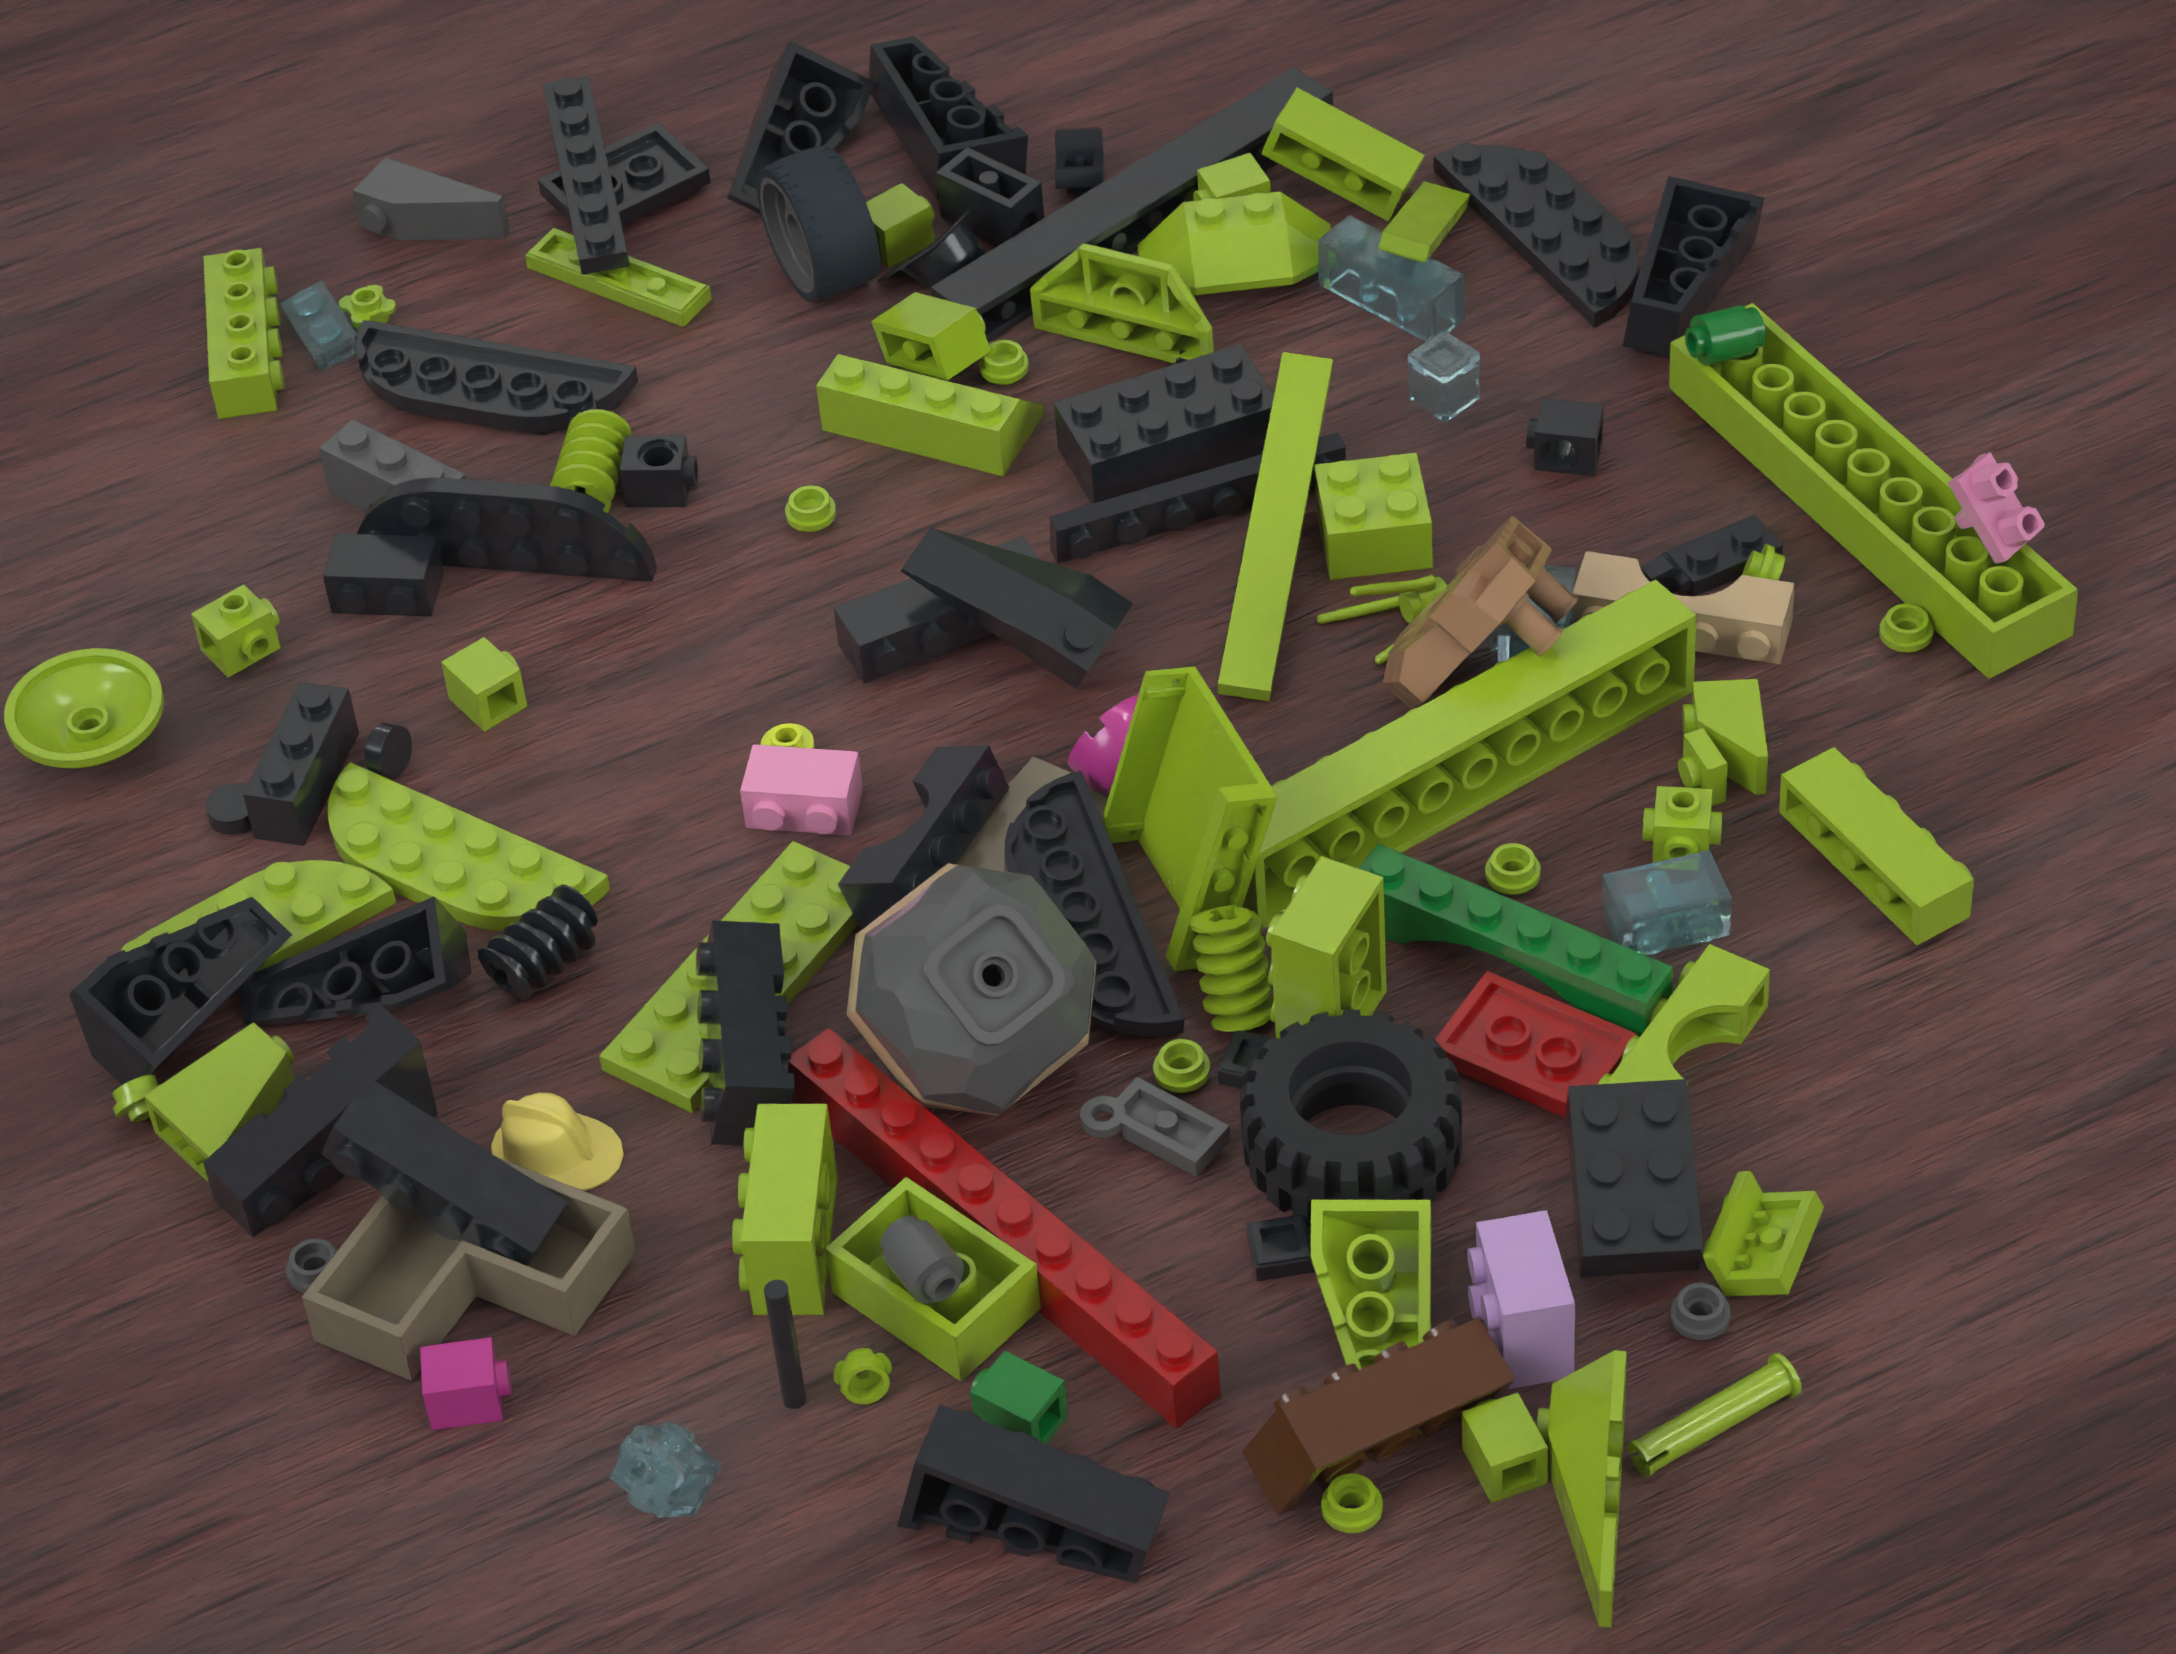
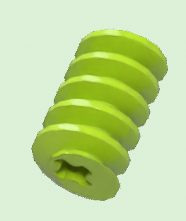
M602 409L578 413L570 421L550 486L570 489L593 497L605 503L603 511L608 513L615 494V487L620 477L625 437L632 436L628 423L619 415Z
M1237 906L1212 908L1193 915L1189 920L1191 929L1201 933L1194 938L1193 946L1195 951L1203 953L1196 960L1198 971L1206 974L1199 981L1201 991L1210 994L1202 1001L1203 1007L1206 1012L1217 1015L1211 1022L1213 1029L1235 1032L1237 1030H1250L1264 1025L1270 1020L1274 1000L1270 996L1272 985L1269 984L1267 976L1269 964L1267 957L1264 956L1266 944L1264 937L1260 935L1263 930L1261 917L1248 908Z

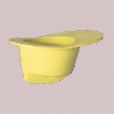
M538 1092L524 1096L518 1101H505L502 1107L503 1121L491 1144L494 1156L582 1191L592 1190L609 1182L620 1170L624 1153L621 1139L615 1131L596 1119L576 1113L564 1098L553 1093Z

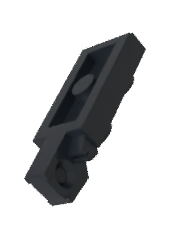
M1752 515L1669 549L1657 556L1656 559L1641 566L1640 569L1648 581L1652 582L1656 579L1671 593L1679 590L1680 592H1689L1691 596H1697L1738 579L1743 574L1746 562L1753 550L1761 553L1763 547L1768 544L1775 547V553L1783 555V544L1756 515Z

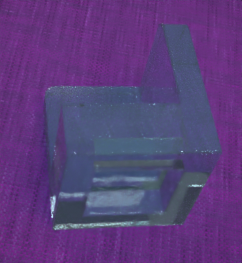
M1443 330L1408 354L1409 398L1413 403L1446 423L1480 398V352Z

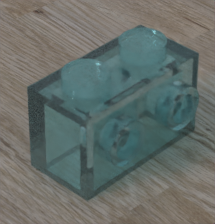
M1710 850L1603 874L1602 913L1615 943L1644 955H1652L1664 950L1699 942H1709L1716 938L1730 935L1732 897Z

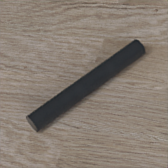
M772 1280L765 1285L764 1295L782 1399L787 1408L798 1409L806 1403L807 1397L788 1285L782 1280Z

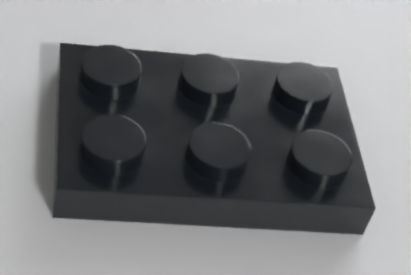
M659 122L605 147L622 226L711 183L709 168ZM559 169L538 179L540 195L571 224Z

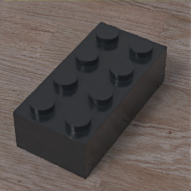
M1238 344L1054 402L1057 447L1089 501L1093 504L1263 454L1274 394L1242 345Z

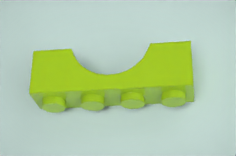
M1709 944L1696 963L1689 961L1685 965L1678 979L1675 991L1669 999L1662 998L1656 1004L1649 1026L1640 1037L1635 1035L1630 1039L1623 1052L1620 1065L1613 1074L1606 1073L1598 1084L1684 1079L1675 1070L1673 1064L1686 1052L1711 1043L1742 1044L1768 1008L1770 969Z

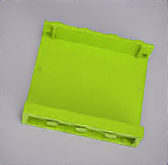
M1195 666L1145 671L1102 817V822L1111 843L1139 841L1180 909L1165 956L1174 971L1196 969V960L1199 956L1203 955V953L1195 951L1193 946L1194 938L1201 934L1191 929L1189 920L1193 915L1204 910L1222 906L1243 907L1278 798Z

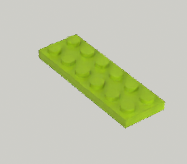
M794 841L721 920L779 923L784 980L781 994H775V996H786L787 1005L858 926L838 886V883L850 866ZM708 936L702 942H707ZM697 948L599 1055L602 1071L691 1113L700 1106L702 1088H709V1073L699 1072L701 1038H708L707 1024H698L697 1019L699 991L706 990V976H697L696 974Z

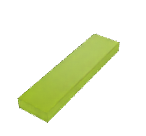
M1424 181L1383 230L1378 248L1381 251L1414 261L1426 262L1466 211L1470 194Z
M552 228L525 255L527 268L681 327H685L712 299L710 286L628 256L629 267L582 275L574 235L556 228Z

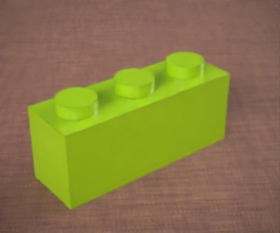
M1298 87L1274 122L1261 153L1388 222L1409 190L1425 156Z

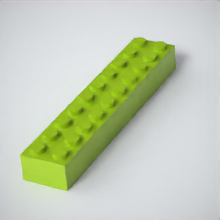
M1751 303L1745 306V308L1754 307L1759 311L1764 321L1766 339L1764 345L1756 348L1752 355L1705 366L1697 358H1693L1689 354L1685 343V335L1670 342L1669 388L1903 602L1923 608L1933 624V629L1988 679L2073 636L2078 589L2027 544L2023 545L2008 560L1995 564L1974 527L1960 529L1954 520L1955 515L1963 508L1948 485L1952 478L1756 305Z
M1655 579L1635 591L1626 593L1620 599L1604 608L1585 615L1578 622L1563 629L1558 639L1540 657L1530 647L1507 660L1500 661L1491 669L1469 681L1454 686L1448 692L1418 708L1411 709L1404 716L1382 728L1365 734L1358 741L1332 755L1322 757L1315 764L1295 775L1276 782L1271 787L1278 798L1243 908H1248L1261 917L1263 929L1270 925L1276 914H1283L1292 901L1297 881L1302 875L1308 876L1321 856L1358 868L1377 844L1402 853L1692 693L1695 671L1696 614Z

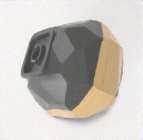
M946 864L855 935L847 1016L905 1091L924 1107L997 1116L1088 1045L1096 960L1083 940L1032 876Z

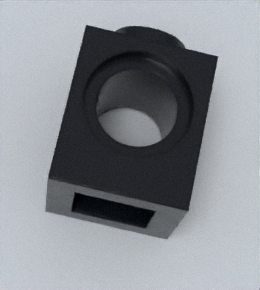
M1543 398L1538 419H1529L1526 436V448L1535 449V470L1596 476L1603 446L1604 404Z
M686 436L625 437L620 476L626 507H686L689 487H696L698 484V460L696 456H689Z

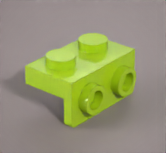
M1739 1171L1729 1194L1724 1198L1722 1210L1711 1236L1705 1243L1703 1252L1706 1267L1712 1272L1725 1296L1789 1294L1824 1209V1205L1816 1191L1763 1193L1751 1171Z

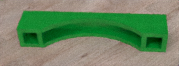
M1377 844L1358 867V869L1383 877L1385 939L1394 943L1444 941L1469 946L1495 955L1536 977L1551 987L1575 1008L1632 1031L1639 1037L1649 1026L1656 1004L1662 998L1669 999L1673 993V966L1386 846Z

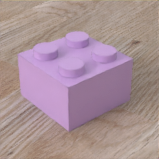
M1547 1210L1476 1222V1247L1467 1249L1469 1271L1472 1282L1476 1285L1468 1286V1300L1473 1319L1479 1317L1480 1320H1484L1486 1330L1516 1379L1507 1389L1558 1381L1573 1373L1575 1302Z

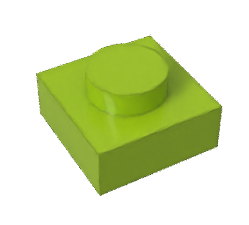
M1704 728L1684 734L1683 758L1678 760V770L1684 786L1688 788L1713 789L1712 806L1726 802L1728 763Z

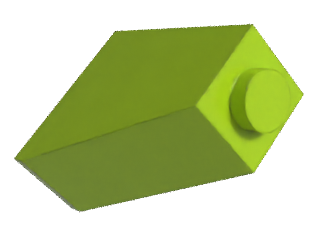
M253 1022L144 1096L154 1132L208 1181L203 1162L259 1112L269 1116L278 1108L280 1100L285 1094L283 1090L294 1081L291 1065L295 1062L290 1048L279 1036L275 1035L271 1038Z

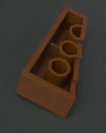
M1477 1317L1459 1326L1456 1325L1454 1320H1448L1428 1331L1422 1337L1424 1342L1408 1348L1405 1341L1396 1343L1376 1355L1373 1359L1375 1363L1359 1370L1355 1363L1349 1364L1329 1375L1324 1380L1325 1386L1309 1392L1306 1386H1300L1278 1398L1274 1402L1276 1411L1242 1451L1277 1515L1298 1504L1297 1499L1310 1484L1317 1481L1321 1489L1325 1491L1335 1478L1351 1473L1362 1466L1369 1459L1368 1454L1371 1453L1375 1461L1379 1463L1412 1443L1418 1437L1416 1429L1420 1428L1423 1435L1427 1438L1462 1420V1411L1473 1408L1484 1400L1498 1399L1516 1379L1480 1318Z

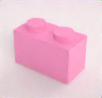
M753 744L740 789L746 828L852 836L863 793L859 753L856 751Z

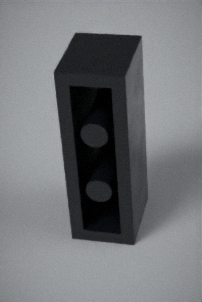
M306 682L298 683L243 793L254 839L305 846L359 735L349 688Z

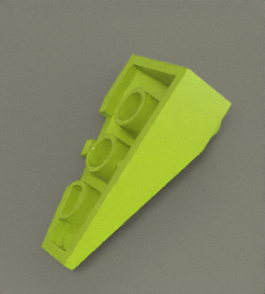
M1311 1200V1262L1346 1365L1355 1363L1358 1369L1361 1370L1374 1364L1373 1359L1376 1355L1396 1343L1405 1341L1408 1348L1424 1342L1422 1337L1431 1330V1200ZM1420 1428L1415 1430L1417 1434H1423Z
M1618 1350L1604 1355L1553 1383L1550 1408H1538L1537 1428L1546 1445H1548V1472L1598 1626L1610 1628L1612 1627L1625 1430L1627 1351Z

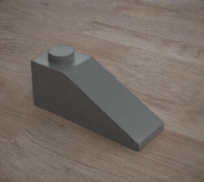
M384 158L353 190L360 228L396 240L505 239L510 233L503 196L392 159Z

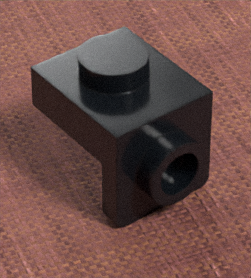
M1100 127L1057 129L1055 131V189L1066 188L1067 194L1083 195L1104 182L1103 131Z

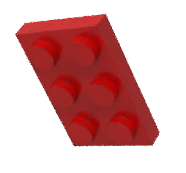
M1486 971L1434 1040L1445 1050L1446 1057L1454 1063L1457 1072L1566 1118L1565 1107L1568 1086L1595 1085L1599 1083L1606 1073L1613 1074L1621 1063L1623 1052L1628 1042L1637 1034Z

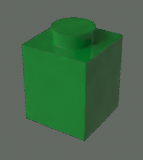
M1005 1350L990 1369L984 1368L978 1373L970 1389L973 1413L978 1415L983 1421L1012 1432L1027 1433L1045 1445L1068 1418L1065 1380Z

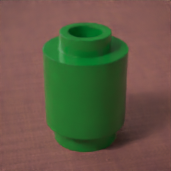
M1743 305L1696 315L1691 319L1690 328H1687L1685 332V343L1689 354L1693 358H1697L1705 366L1752 355L1756 348L1764 345L1766 339L1765 325L1759 311L1754 307L1745 308Z

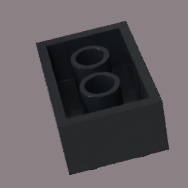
M1687 1079L1568 1086L1565 1110L1580 1277L1699 1270L1703 1253Z

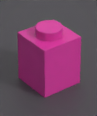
M492 1337L420 1347L422 1395L431 1430L503 1420L502 1396L512 1395L511 1376L508 1360L497 1361Z

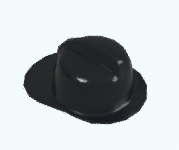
M969 208L935 242L883 275L877 282L879 283L897 271L902 270L931 290L933 285L986 254L964 220V217L971 209Z

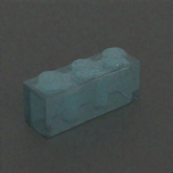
M1351 215L1318 239L1319 285L1431 345L1438 342L1464 320V274L1432 257H1429L1426 262L1421 263L1381 251L1378 247L1382 231Z

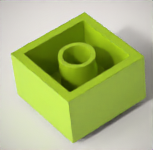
M1417 453L1314 465L1316 513L1330 580L1433 568L1432 521Z

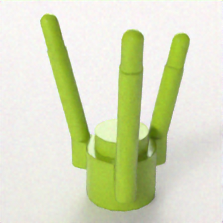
M1429 575L1416 580L1354 586L1350 589V593L1355 597L1400 593V595L1318 615L1317 622L1319 624H1326L1400 607L1406 622L1411 623L1437 595L1445 590L1447 584L1441 577ZM1394 644L1375 657L1377 664L1381 665L1387 662L1389 652Z

